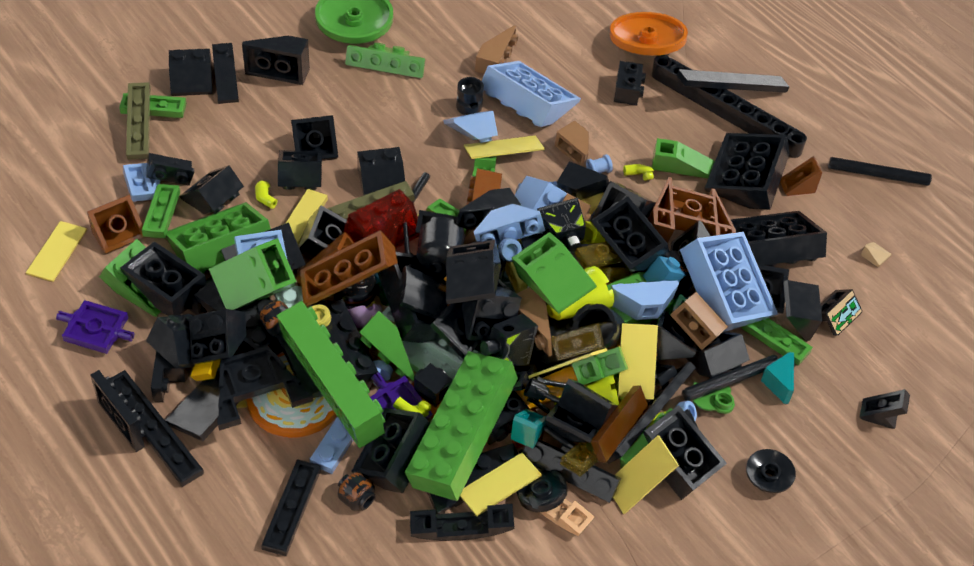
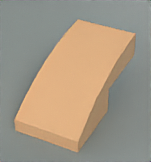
M564 499L558 507L552 510L540 512L553 523L577 536L594 519V516L578 502L570 503L567 499Z

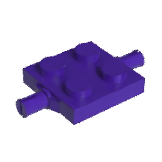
M84 300L80 308L73 314L60 310L56 315L57 320L68 323L66 330L62 334L63 341L105 354L109 352L113 343L118 338L132 342L135 336L134 332L123 329L128 320L127 312Z
M380 372L371 377L378 390L370 398L372 400L377 399L383 412L385 408L395 409L393 404L399 397L411 405H418L419 402L423 401L406 376L389 383L385 382ZM429 411V415L425 417L427 420L432 417V412Z

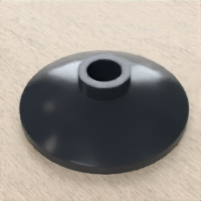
M772 449L758 450L749 457L746 464V473L749 480L755 487L764 492H784L795 481L796 470L792 461L779 451Z

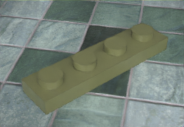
M149 82L128 83L126 156L128 160L147 159L149 154L151 92Z
M407 181L327 209L352 223L415 200V197Z

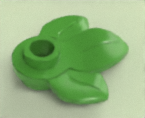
M729 386L693 400V403L703 410H715L722 414L732 412L735 406Z

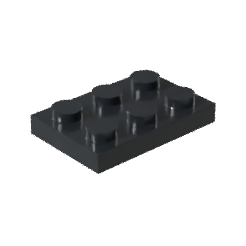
M100 370L90 374L99 405L135 452L145 448L143 441L145 433L139 425L142 420L135 409L131 411L128 408L127 399L122 393L118 394L114 390L116 387L109 376L104 377Z

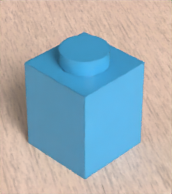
M658 256L644 273L643 277L647 282L678 280L679 283L685 274L676 259Z

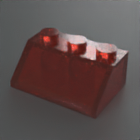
M398 189L348 214L344 232L356 243L381 230L395 246V249L404 245V222L408 226L409 242L419 237V234L416 233L418 215L414 203Z

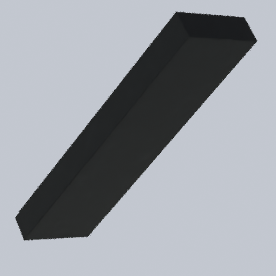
M299 459L296 460L262 542V550L287 556L321 472V465Z

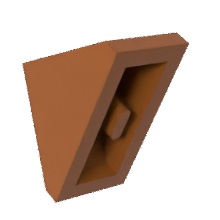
M814 156L781 178L780 183L787 196L816 193L822 176V171Z

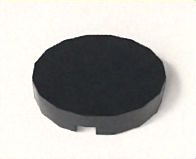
M539 469L538 471L542 476L518 490L517 496L525 509L533 512H547L558 507L567 496L568 487L563 475L556 470L545 472V469Z

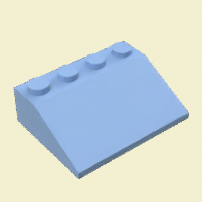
M520 61L489 65L482 79L484 91L488 96L496 97L501 101L502 105L512 107L518 115L531 119L532 123L539 127L553 124L581 100L578 96Z
M744 232L697 238L680 249L697 293L728 326L723 332L778 314Z

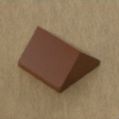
M130 194L87 211L92 234L104 253L132 243L136 239L143 238V224Z

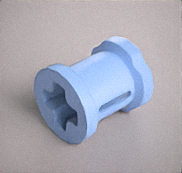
M607 154L599 159L592 160L590 158L586 160V168L596 172L611 173L613 170L611 158Z

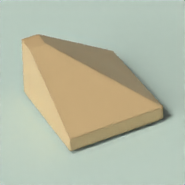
M872 242L864 246L861 256L877 267H880L891 256V253Z

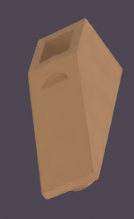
M513 25L482 44L476 55L475 72L485 74L487 66L506 63V59L511 57L512 46H516L518 41V34H516L517 26Z
M529 287L517 293L522 298L518 315L525 314L538 325L535 344L540 350L543 349L548 356H551L552 345L546 302Z

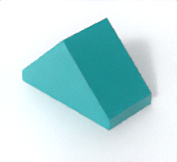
M793 352L787 353L767 366L761 382L784 404H789L794 392Z
M529 409L516 414L513 419L511 440L534 449L543 432L546 416Z

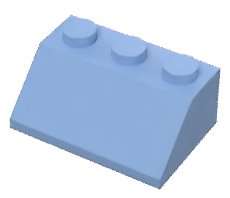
M530 176L524 178L515 193L521 206L534 210L562 202L567 195L565 191L550 182Z

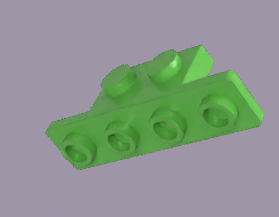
M374 43V45H370L368 48L348 45L345 64L422 78L424 75L425 58L410 56V51H405L404 47L393 46V48H388L383 43Z

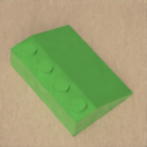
M245 202L167 231L166 238L177 257L204 274L206 270L225 261L221 249L235 244V236L261 233L271 228L268 219Z

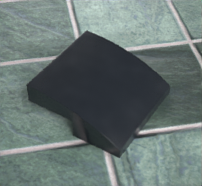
M406 265L403 267L399 288L402 289L399 306L435 320L448 305L446 301V282Z

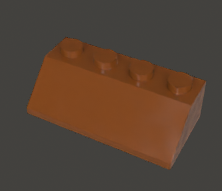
M380 230L300 270L303 303L306 307L318 303L397 264L395 246Z

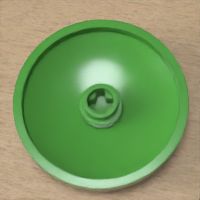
M319 0L315 8V20L321 32L333 40L350 44L367 43L382 37L389 31L393 23V7L389 0Z

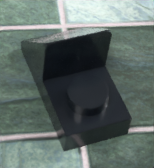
M156 351L151 393L153 402H164L165 393H169L170 382H185L186 380L183 368L176 369Z
M906 389L863 398L859 417L864 421L895 429L897 416L907 414L910 394Z

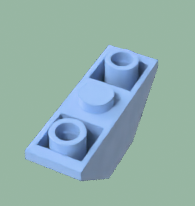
M510 204L491 210L474 230V235L477 242L496 240V244L499 245L503 239L511 238L517 240L543 232L545 228L540 211Z
M678 280L612 285L610 290L612 289L614 293L613 307L635 320L659 318L673 299L679 285Z

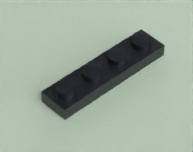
M538 439L534 449L525 446L523 454L535 467L545 469V472L556 470L563 475L566 482L609 503L612 501L621 480L620 477Z

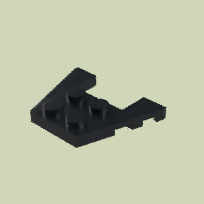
M269 346L238 354L231 358L221 359L219 413L217 419L219 431L241 424V418L235 403L284 388L292 408L313 402V395L310 390L304 388L297 376L292 375L285 363Z

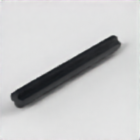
M830 157L828 162V168L833 170L929 186L932 181V175L924 172L837 157Z
M771 355L682 390V396L685 401H692L761 374L767 366L778 360V357Z

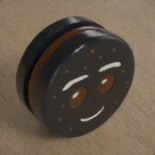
M373 275L334 294L335 300L343 299L347 309L358 306L368 307L376 297V279Z

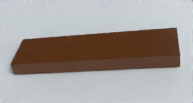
M641 385L633 386L591 440L598 462L608 461L648 407Z

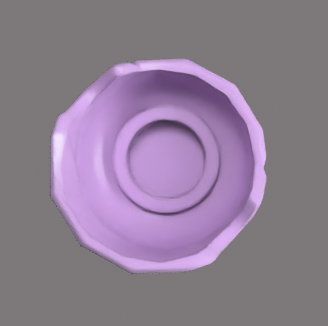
M372 304L373 306L368 308L358 306L348 309L357 329H362L378 311L383 312L381 306L377 304Z

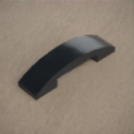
M513 504L487 505V511L478 516L473 512L436 514V509L410 511L411 537L438 541L471 540L490 537L515 529Z

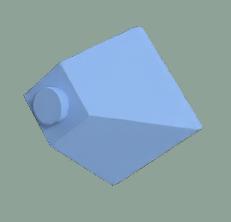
M493 111L443 120L445 125L473 140L479 139L480 143L492 141V136L498 135Z

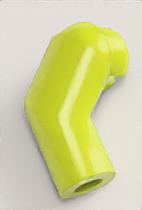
M642 164L623 166L625 176L643 174V180H652L654 178V170L650 166Z
M259 181L255 186L256 200L274 209L278 200L268 195L270 184L267 181Z
M399 397L393 404V407L397 410L419 412L424 417H427L431 410V405L424 400L419 402L418 405H411Z

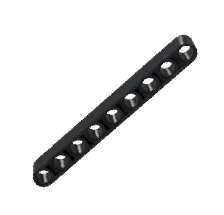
M657 55L654 58L651 76L658 82L749 134L787 135L789 157L798 158L802 155L807 136L800 130L727 89L685 87L678 78L677 73L679 69H692L667 55Z

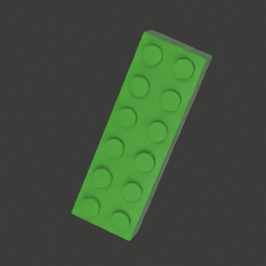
M300 301L276 315L284 340L358 448L360 449L384 434L383 423H385V419L381 414L383 409L377 399L372 400L368 395L370 391L363 380L358 381L355 377L357 374L355 368L350 361L345 362L341 357L344 354L337 343L332 344L329 340L331 337L324 324L321 326L316 321L318 317L311 306L307 308L303 301Z
M467 352L405 471L412 488L458 501L518 379L511 361L484 356L475 352Z

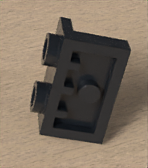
M153 153L148 154L146 178L190 186L195 173V169L192 168V161Z

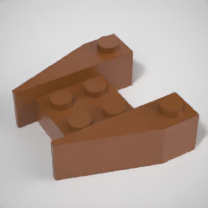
M668 177L648 218V221L667 243L675 229L686 231L698 221L704 224L710 236L736 233L715 189L712 188L709 195L676 187L672 185L671 177Z

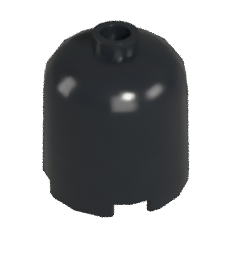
M433 217L430 222L425 225L422 224L416 254L421 268L431 275H446V260L449 247L464 244V229L462 227L459 228V226L454 224L453 219L447 217Z
M586 304L574 315L572 336L575 342L583 349L595 352L607 348L608 351L620 345L621 325L625 321L612 309L603 304Z

